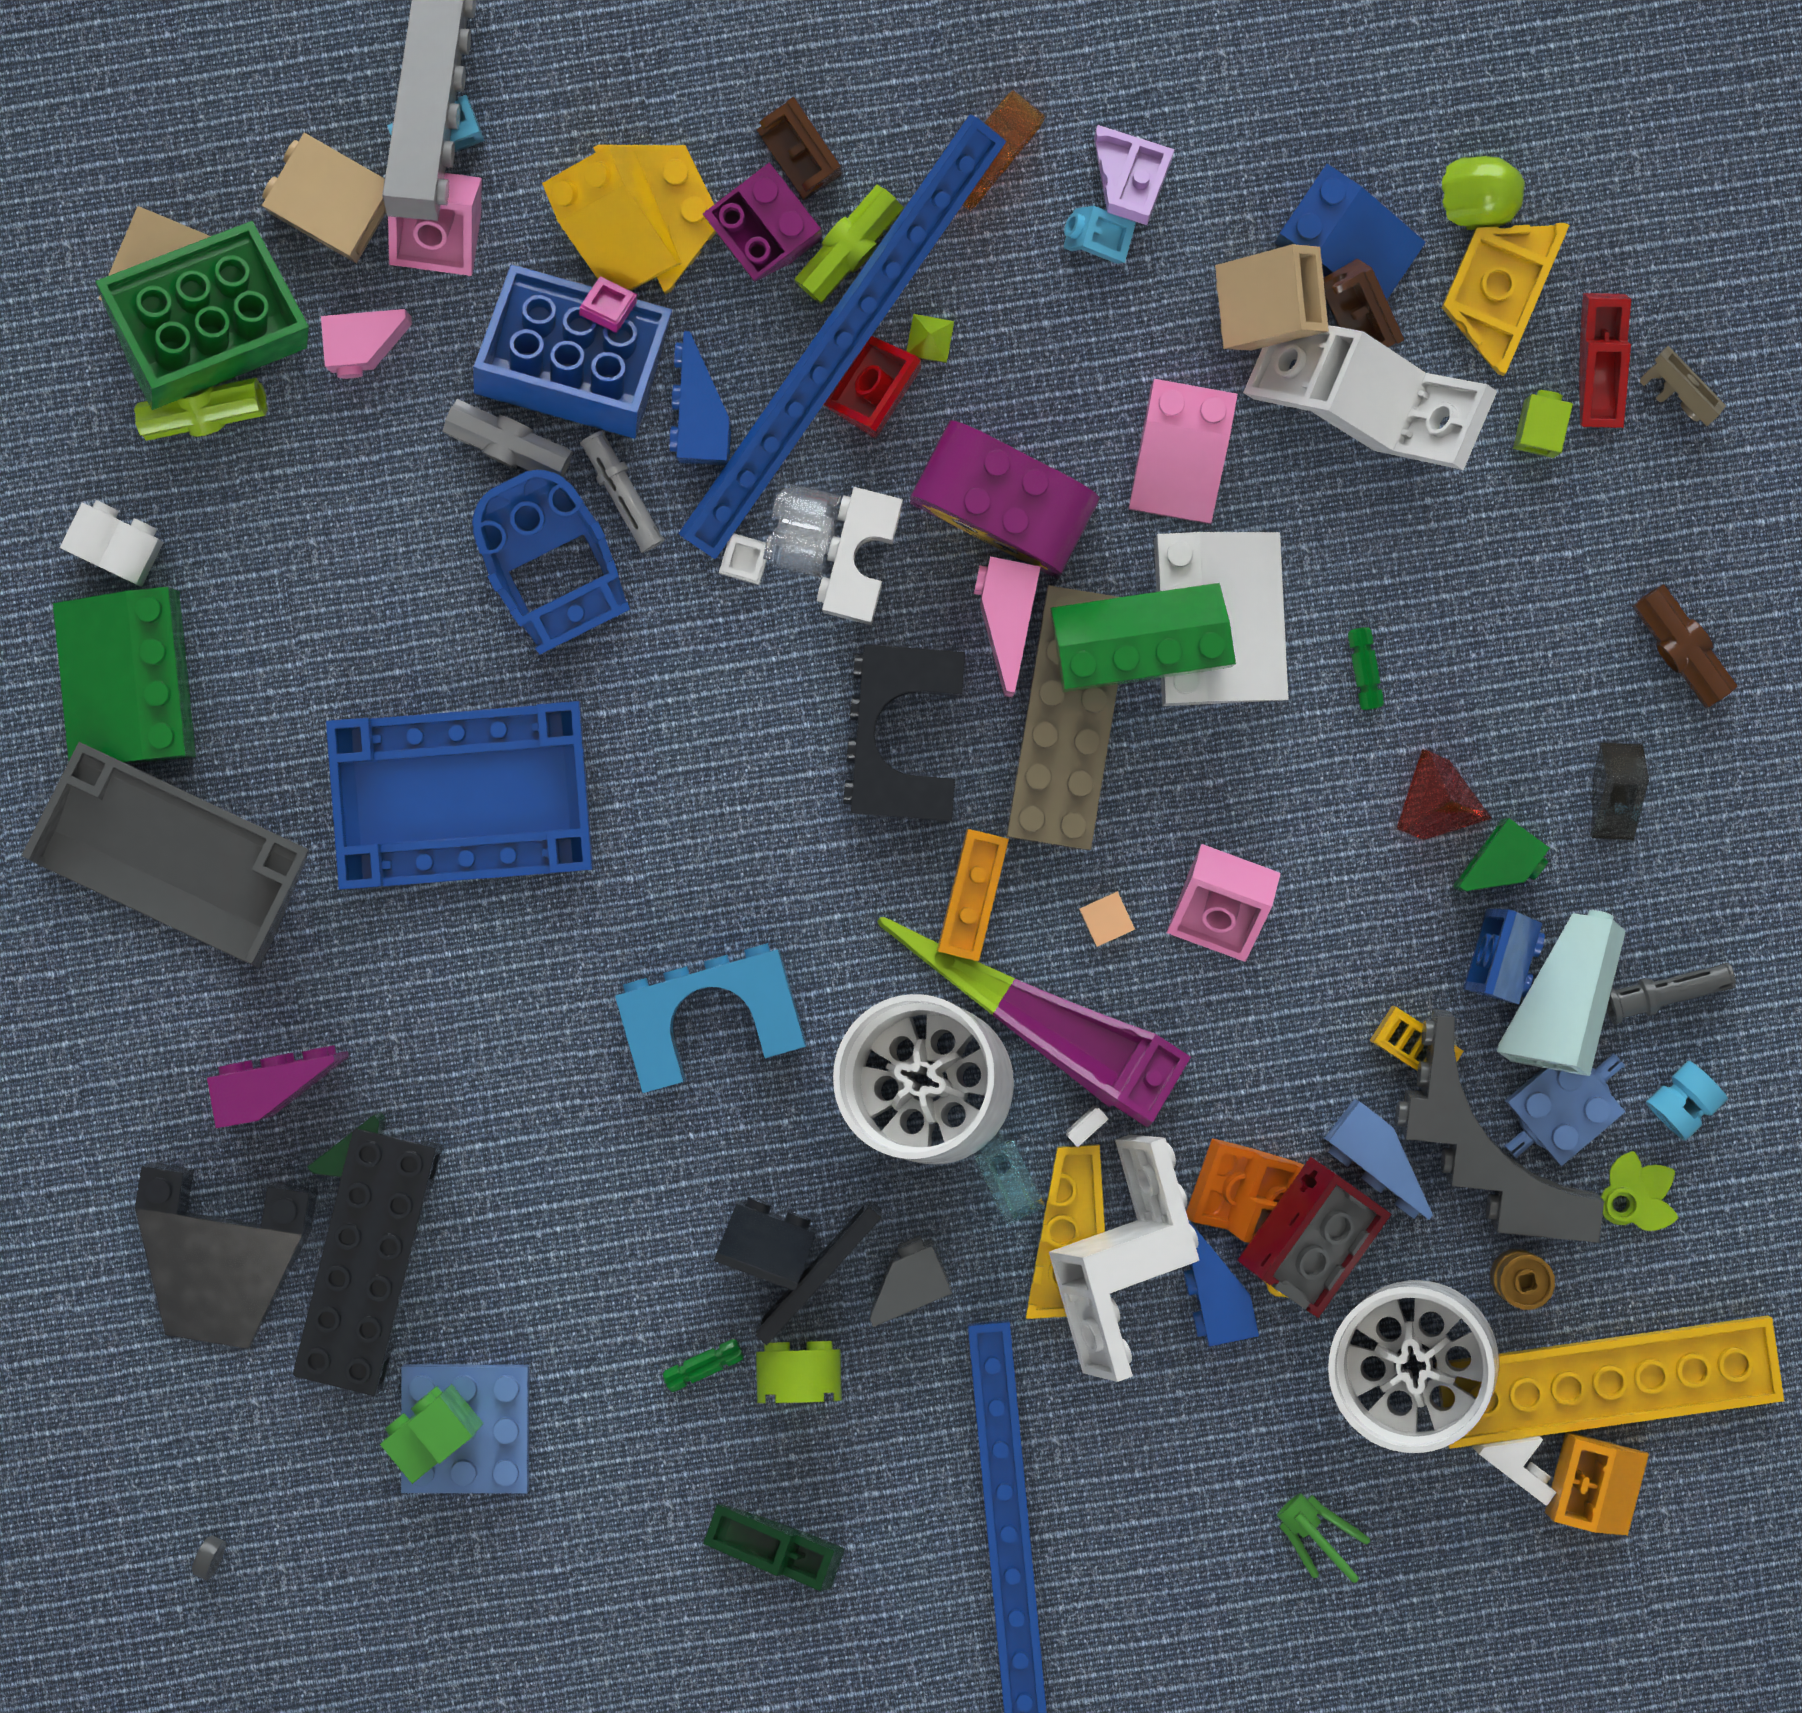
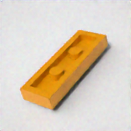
M966 829L937 947L938 952L979 961L1009 841L1008 838Z

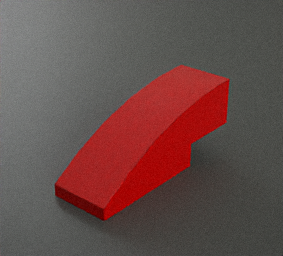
M1583 293L1579 361L1581 427L1624 428L1631 343L1628 342L1631 298L1626 294Z

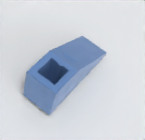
M1354 1099L1324 1137L1332 1145L1328 1153L1346 1167L1352 1161L1366 1171L1361 1179L1379 1193L1388 1188L1399 1197L1394 1204L1411 1218L1415 1219L1420 1213L1423 1217L1430 1220L1433 1214L1394 1128L1363 1103Z

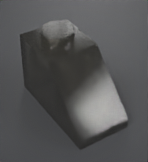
M1600 743L1593 773L1592 838L1634 840L1649 782L1643 744Z

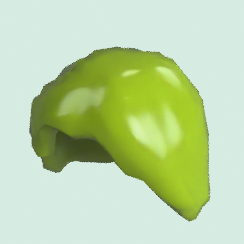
M1462 157L1446 166V174L1442 177V190L1444 192L1442 203L1446 210L1447 218L1458 226H1466L1467 230H1475L1480 227H1500L1512 221L1522 207L1525 181L1515 167L1499 157Z

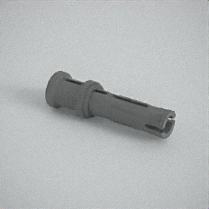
M1726 962L1711 968L1654 982L1647 978L1639 979L1636 985L1617 990L1612 987L1606 1010L1614 1025L1622 1023L1623 1018L1646 1013L1648 1016L1655 1015L1660 1011V1007L1667 1006L1668 1004L1736 988L1735 974L1730 963Z

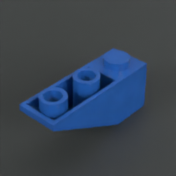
M684 331L683 343L676 342L674 366L675 368H681V385L673 384L672 410H679L678 427L671 426L670 452H677L676 458L679 463L726 466L730 460L732 424L690 331Z
M1189 1221L1198 1237L1199 1245L1196 1249L1200 1261L1190 1264L1191 1270L1183 1271L1188 1295H1196L1199 1311L1192 1312L1197 1337L1205 1336V1341L1209 1347L1258 1337L1259 1333L1251 1295Z

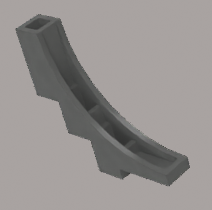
M1432 1009L1431 1020H1424L1422 1028V1045H1428L1426 1062L1420 1061L1417 1070V1086L1423 1088L1422 1091L1405 1090L1404 1102H1397L1395 1125L1401 1127V1133L1407 1140L1450 1144L1449 1148H1443L1441 1173H1446V1178L1452 1186L1495 1190V1194H1489L1487 1198L1486 1218L1491 1219V1224L1498 1233L1599 1243L1604 1200L1596 1192L1563 1186L1532 1173L1507 1156L1486 1135L1473 1115L1460 1083L1454 1051L1455 1017L1449 1010Z

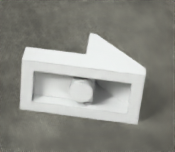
M1540 1436L1473 1445L1472 1448L1479 1455L1546 1506L1557 1493L1547 1484L1551 1479L1550 1475L1533 1462H1530L1527 1467L1524 1466L1543 1441Z

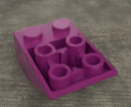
M335 1045L302 1051L303 1059L295 1060L293 1053H287L260 1059L261 1067L253 1068L252 1060L219 1066V1075L207 1078L215 1127L221 1128L249 1123L274 1116L349 1057L348 1051L336 1053Z

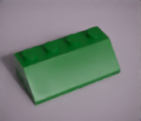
M1220 583L1050 608L1063 692L1225 669L1236 665L1230 620Z

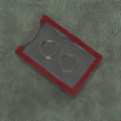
M1310 1157L1237 1261L1262 1279L1272 1295L1289 1298L1319 1318L1392 1214L1330 1169Z

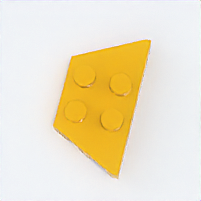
M599 144L593 147L595 153L606 146L633 147L681 260L680 265L657 276L658 282L666 295L673 290L675 283L687 267L693 264L706 242L711 240L716 234L715 230L703 216V213L712 207L714 203L686 145Z
M1556 223L1549 226L1530 227V225H1514L1511 228H1476L1441 307L1494 371L1501 376L1506 374L1570 226L1566 223Z

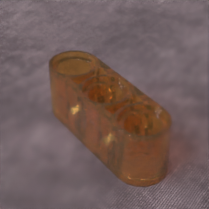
M1014 90L1001 101L984 122L1007 142L964 202L963 206L969 211L982 200L1046 119L1044 114Z

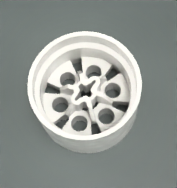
M909 994L892 997L865 1011L856 1019L843 1037L836 1054L833 1070L834 1093L839 1110L856 1136L881 1153L922 1164L952 1163L967 1158L979 1151L1000 1130L1008 1115L1013 1097L1014 1079L1011 1061L1003 1042L994 1030L974 1014L944 999L929 995ZM927 1015L925 1040L919 1039L912 1017ZM951 1032L955 1038V1046L948 1054H940L937 1047L938 1039L944 1033ZM974 1037L981 1049L962 1058L961 1056L965 1051L966 1045ZM910 1039L914 1045L913 1055L906 1061H900L897 1057V1047L903 1040ZM871 1051L891 1062V1064L888 1063L886 1066L888 1071L865 1067ZM977 1065L981 1071V1079L975 1086L967 1087L963 1081L964 1071L969 1066ZM945 1071L947 1073L948 1080L944 1079L942 1073ZM927 1072V1076L932 1081L939 1083V1087L922 1086L920 1088L921 1085L911 1076L913 1073L925 1075ZM894 1078L899 1086L898 1093L892 1100L886 1101L882 1097L881 1088L884 1082ZM968 1093L985 1096L980 1110L966 1102ZM941 1096L938 1100L933 1101V1097ZM961 1104L965 1109V1120L958 1127H952L948 1122V1112L953 1106ZM893 1107L898 1111L897 1114L881 1130L873 1118ZM920 1111L924 1117V1126L918 1133L911 1134L907 1129V1119L913 1112ZM935 1123H938L944 1143L931 1146L932 1132L934 1131Z
M1408 1280L1396 1282L1366 1297L1343 1320L1334 1336L1330 1349L1328 1363L1329 1382L1335 1402L1345 1419L1369 1441L1389 1450L1404 1453L1435 1451L1453 1444L1465 1436L1484 1414L1497 1383L1499 1373L1498 1347L1487 1319L1474 1303L1458 1291L1431 1281ZM1415 1298L1414 1321H1406L1399 1299ZM1426 1312L1438 1313L1444 1321L1443 1331L1434 1335L1424 1331L1421 1326L1422 1315ZM1385 1317H1392L1399 1321L1402 1329L1400 1337L1387 1339L1382 1336L1379 1331L1380 1320ZM1462 1318L1471 1329V1332L1451 1341L1446 1334ZM1355 1330H1359L1378 1342L1376 1348L1368 1349L1350 1344ZM1422 1344L1429 1347L1430 1349L1426 1351L1422 1348ZM1410 1346L1413 1347L1417 1361H1425L1426 1367L1422 1368L1419 1372L1418 1383L1415 1382V1376H1413L1412 1371L1403 1367V1364L1407 1363L1410 1359ZM1455 1346L1466 1348L1470 1353L1471 1363L1462 1369L1453 1367L1447 1358L1448 1350ZM1434 1355L1437 1360L1436 1369L1433 1368V1361L1431 1358ZM1376 1356L1384 1362L1386 1372L1383 1377L1378 1379L1371 1378L1364 1372L1363 1362L1367 1357ZM1457 1376L1482 1382L1477 1398L1455 1383ZM1380 1386V1389L1385 1394L1368 1411L1358 1396ZM1437 1386L1449 1387L1455 1395L1454 1404L1446 1408L1437 1406L1432 1400V1390ZM1400 1390L1409 1394L1413 1403L1412 1409L1403 1413L1394 1410L1389 1401L1391 1393ZM1427 1405L1434 1430L1417 1432L1418 1407L1421 1408Z

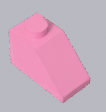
M405 309L321 316L325 367L330 372L337 373V377L342 379L359 378L363 376V370H374L412 325L411 315Z

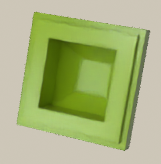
M913 314L906 351L921 359L947 363L954 321Z

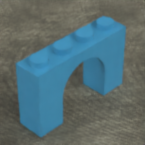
M766 943L745 949L746 958L730 962L728 955L703 961L706 970L689 974L688 967L686 966L663 973L664 982L649 986L647 978L623 984L625 993L618 994L615 998L642 1093L678 1084L686 1080L674 1038V1017L683 1000L694 991L702 988L718 987L729 990L738 995L747 1004L752 1013L765 1058L807 1046L780 949L770 951L769 944Z

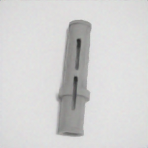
M603 430L598 431L582 440L580 445L585 450L598 473V476H596L598 484L604 485L621 517L638 544L640 552L645 553L665 541L664 537L660 534L645 504L626 473L629 468L625 462L619 461L605 436V432Z

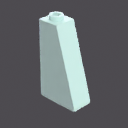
M1589 910L1588 915L1576 913L1571 915L1499 1042L1498 1053L1511 1062L1590 1076L1626 932L1613 920V915L1597 910Z

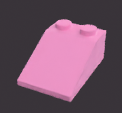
M1159 379L1153 380L1128 510L1205 524L1212 523L1238 394Z
M990 556L988 567L979 566L974 594L982 596L980 608L1004 696L1013 697L1016 690L1040 566Z

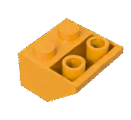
M1565 1432L1551 1486L1557 1493L1546 1506L1545 1513L1554 1522L1595 1533L1628 1536L1649 1453L1580 1434Z

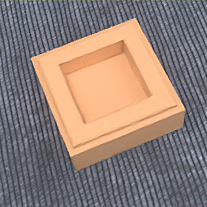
M1118 891L1079 908L1096 947L1135 930Z

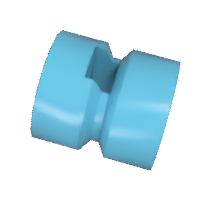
M1687 1061L1672 1076L1673 1085L1671 1087L1661 1086L1646 1101L1651 1111L1684 1141L1702 1126L1701 1117L1704 1114L1712 1116L1728 1100L1723 1090L1691 1061Z

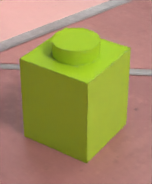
M1538 390L1537 395L1531 394L1523 402L1513 449L1555 458L1562 453L1573 403L1562 401L1563 395L1547 390Z

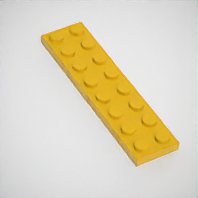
M1767 1315L1499 1353L1497 1383L1484 1414L1465 1436L1447 1447L1451 1449L1783 1402L1784 1395L1773 1319ZM1471 1358L1450 1360L1449 1363L1455 1368L1462 1369L1471 1363ZM1459 1376L1455 1379V1383L1460 1388L1477 1398L1482 1382ZM1438 1386L1441 1407L1452 1406L1455 1402L1453 1391L1449 1387Z

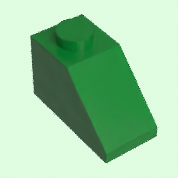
M1510 818L1501 819L1452 887L1458 891H1471L1523 883L1528 878L1535 880L1548 863L1544 856L1550 848Z

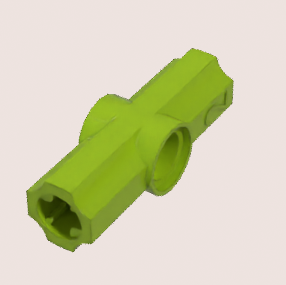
M877 184L848 218L844 216L829 231L822 241L821 245L823 247L809 260L803 270L798 273L794 279L795 282L812 299L822 305L850 272H856L867 261L877 247L876 242L897 220L904 207L891 193Z
M257 378L212 386L154 410L151 409L147 401L139 402L136 404L134 411L140 436H143L148 441L189 432L194 437L209 435L219 431L228 423L265 416L268 408L266 393L262 383Z

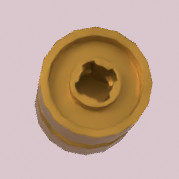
M1523 1249L1507 1250L1494 1260L1490 1270V1282L1494 1291L1514 1307L1522 1310L1536 1309L1543 1306L1552 1297L1555 1288L1554 1273L1542 1258Z

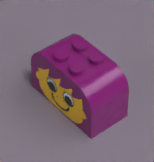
M949 420L910 496V504L1027 564L1040 566V571L1058 580L1100 500V497L1094 491L1075 479L973 427L953 420Z

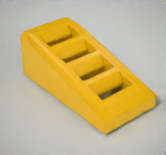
M1391 1006L1370 1041L1414 1070H1418L1419 1061L1416 1058L1424 1047L1422 1045L1423 1024L1398 1007ZM1400 1022H1403L1407 1027L1394 1046L1388 1041ZM1414 1031H1417L1421 1035L1409 1054L1403 1052L1402 1049ZM1454 1045L1457 1062L1464 1051Z

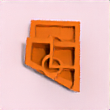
M1212 1138L1186 1210L1187 1217L1194 1223L1227 1229L1243 1242L1250 1243L1304 1164L1253 1148Z

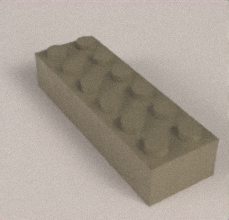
M1050 585L1046 589L1006 833L1007 838L1080 850H1091L1118 684L1069 692L1062 691L1050 608L1119 598L1117 596Z

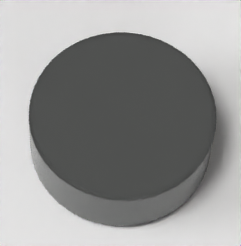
M213 1535L205 1539L192 1565L193 1575L206 1581L213 1576L224 1555L226 1541Z

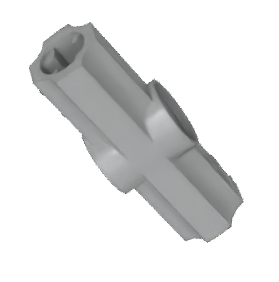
M456 399L453 406H451L442 430L450 437L483 450L482 454L514 469H517L518 466L527 471L546 470L564 477L573 452L567 449V447L534 434V430L503 415L496 417L459 399Z

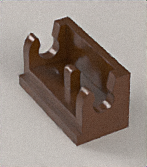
M794 97L759 122L761 126L756 129L757 133L803 201L842 175L840 164Z
M1357 258L1323 278L1325 299L1338 327L1363 331L1386 347H1390L1395 343L1399 344L1405 340L1377 277L1370 266Z

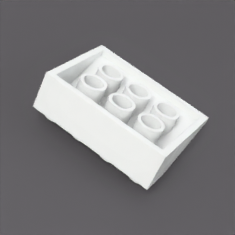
M1280 532L1157 534L1154 538L1156 592L1220 583L1230 620L1236 665L1231 668L1161 678L1162 706L1289 700Z

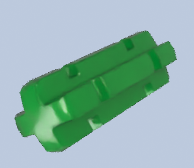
M1369 627L1352 629L1348 633L1350 648H1354V653L1351 656L1356 685L1361 688V693H1358L1360 707L1362 710L1380 708L1383 706L1384 700L1382 689L1378 690L1377 685L1381 682L1375 650H1371V645L1374 644L1372 630Z
M731 1339L720 1344L717 1350L712 1348L684 1361L681 1367L677 1364L664 1371L663 1378L666 1386L671 1392H676L686 1387L689 1381L693 1384L723 1370V1365L727 1364L729 1367L736 1364L744 1357L742 1349L736 1339Z

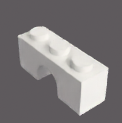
M853 487L851 497L843 495L837 519L844 521L841 538L833 536L827 561L834 562L831 577H822L817 595V601L824 603L823 613L872 625L882 588V581L862 575L857 570L854 559L858 549L867 542L880 541L893 545L903 499Z

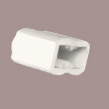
M98 500L95 501L93 507L82 502L60 548L142 587L164 543L154 537L157 529L135 518L131 525L116 519L119 513L118 510Z

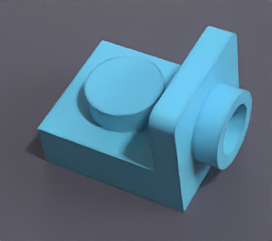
M1096 206L1076 208L1065 224L1064 234L1066 239L1064 249L1069 251L1083 250L1116 264L1125 263L1136 222L1107 213L1106 210Z

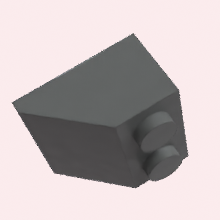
M917 1235L898 1244V1252L893 1253L871 1307L870 1321L873 1327L952 1294L951 1282L932 1237L923 1241L921 1235Z

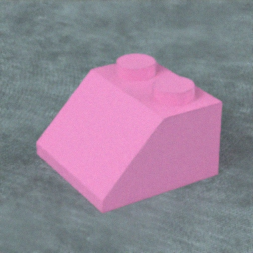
M445 173L444 179L449 180V199L447 206L440 205L438 221L388 216L389 265L472 276L481 219L482 178Z
M1201 844L1188 872L1167 933L1246 962L1273 906L1281 873Z

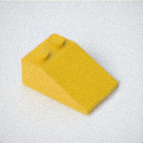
M606 146L542 183L558 223L597 279L601 276L632 291L681 264V260L633 147Z

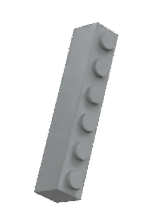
M412 0L382 194L387 216L438 221L440 205L447 206L449 180L444 179L446 167H453L455 143L450 141L451 129L458 130L460 123V104L455 103L457 92H464L466 69L465 66H461L462 54L469 55L471 30L466 29L467 18L475 17L476 0Z

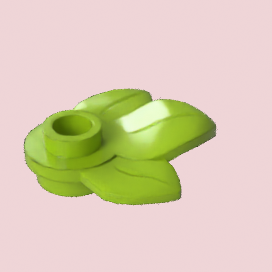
M1634 1151L1625 1153L1617 1158L1609 1170L1610 1185L1605 1188L1600 1196L1604 1200V1218L1616 1225L1633 1223L1645 1231H1656L1673 1224L1678 1219V1215L1662 1199L1667 1195L1673 1183L1675 1170L1657 1164L1642 1167L1639 1157ZM1618 1196H1624L1627 1201L1626 1207L1622 1211H1616L1613 1207L1614 1199Z

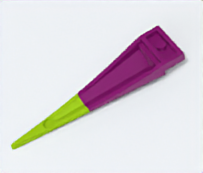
M880 917L877 921L881 928L1108 1107L1111 1105L1115 1106L1147 1128L1155 1120L1191 1056L1155 1033L1065 1000L977 961L938 952L937 942L886 917Z

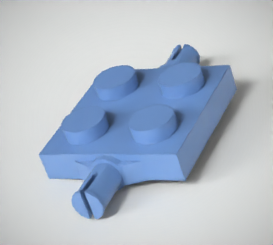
M1612 1053L1597 1068H1592L1590 1076L1542 1068L1504 1100L1517 1115L1520 1126L1523 1129L1504 1147L1517 1159L1520 1154L1535 1143L1543 1147L1558 1165L1563 1166L1625 1113V1110L1611 1095L1606 1083L1625 1065Z

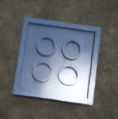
M404 1364L401 1367V1414L405 1413L408 1418H411L414 1415L411 1408L436 1386L441 1391H444L452 1384L482 1420L483 1425L472 1438L440 1464L437 1463L413 1484L401 1471V1493L527 1494L529 1492L530 1365Z

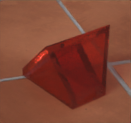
M1422 749L1396 830L1415 838L1426 840L1492 819L1450 760Z

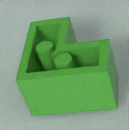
M452 1384L444 1391H441L438 1386L434 1387L411 1408L414 1412L411 1418H408L403 1413L384 1429L389 1436L382 1441L381 1447L412 1484L437 1463L440 1464L460 1448L483 1425L482 1420Z

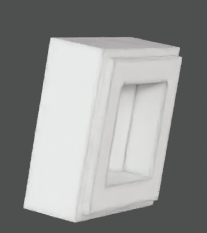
M734 533L727 543L719 574L760 586L771 544Z
M1097 1105L1092 1106L1066 1130V1135L1079 1147L1109 1118Z

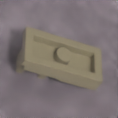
M1669 346L1661 351L1655 359L1656 363L1640 379V383L1645 386L1651 379H1660L1662 377L1665 380L1664 390L1658 394L1656 399L1659 402H1664L1676 391L1679 394L1678 397L1682 400L1681 407L1692 420L1696 422L1701 420L1706 426L1714 421L1726 407L1716 394Z

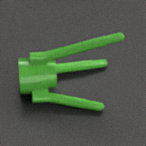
M1302 1493L1295 1495L1277 1513V1517L1282 1521L1278 1527L1288 1536L1312 1578H1317L1319 1572L1297 1533L1302 1538L1309 1535L1351 1582H1358L1359 1577L1316 1529L1321 1523L1317 1514L1363 1544H1369L1370 1538L1324 1507L1313 1495L1308 1498Z

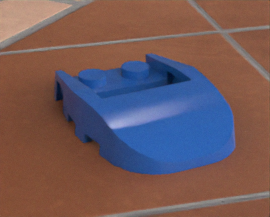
M546 470L524 472L490 489L478 502L472 520L474 538L479 553H482L489 574L487 577L494 591L498 592L510 610V614L520 627L523 626L537 645L535 649L539 654L630 610L614 560L598 521L594 519L583 503L584 501L568 481L562 476ZM584 534L604 575L529 612L509 571Z

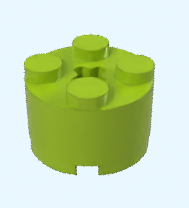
M832 1341L806 1342V1350L790 1351V1342L764 1344V1351L756 1352L757 1403H766L765 1395H775L776 1403L824 1402V1393H833V1401H842L841 1349H833Z

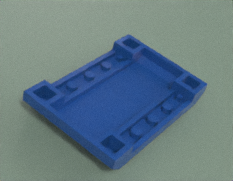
M580 701L511 708L326 721L339 890L593 870Z

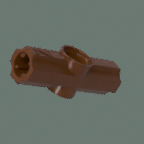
M1664 584L1658 586L1632 605L1633 609L1657 640L1656 648L1663 660L1674 672L1680 673L1705 708L1722 700L1738 687L1713 653V643L1706 631L1694 619L1687 617Z

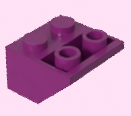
M770 162L703 213L705 219L754 282L791 264L822 240L821 228Z

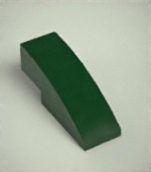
M717 1504L703 1542L706 1546L775 1576L784 1575L818 1591L827 1590L832 1587L845 1548L819 1537L723 1504Z

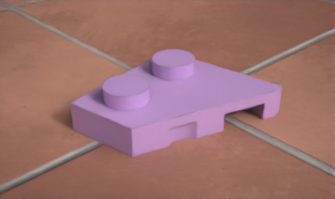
M1098 125L1094 141L1107 213L1148 225L1172 162L1174 149Z

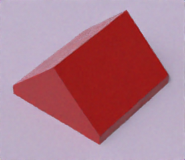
M871 336L823 406L874 439H877L920 372L921 359L916 355Z

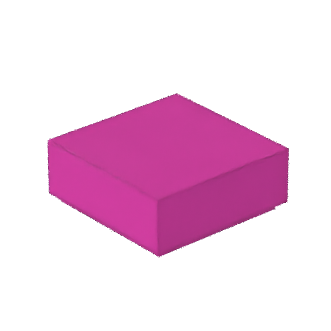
M600 276L581 304L579 315L617 333L637 303V294Z

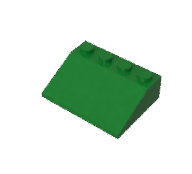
M253 221L95 281L133 375L152 410L307 349L309 326Z
M171 587L122 591L53 603L68 761L78 742L125 764L196 757L180 592Z

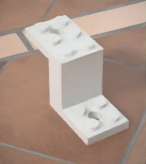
M1328 325L1329 332L1262 348L1243 392L1254 400L1311 411L1373 451L1464 470L1497 393L1495 389L1487 384L1425 373L1365 332ZM1297 359L1295 365L1289 370L1291 362ZM1450 416L1448 422L1440 428L1443 418Z
M1127 1135L1115 1139L1136 1213V1221L1049 1251L1082 1373L1116 1382L1133 1376L1129 1365L1132 1361L1131 1351L1127 1342L1122 1339L1118 1326L1120 1311L1114 1299L1110 1297V1293L1200 1261L1196 1249L1199 1245L1198 1237L1194 1228L1189 1224L1185 1210L1187 1197L1182 1186L1178 1184L1174 1171L1176 1164L1175 1154L1164 1137Z

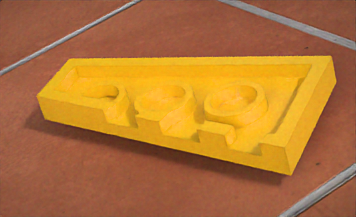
M1099 1144L1080 1145L1079 1147L1076 1145L1058 1146L1056 1149L1025 1315L1026 1319L1067 1317L1049 1251L1105 1232Z

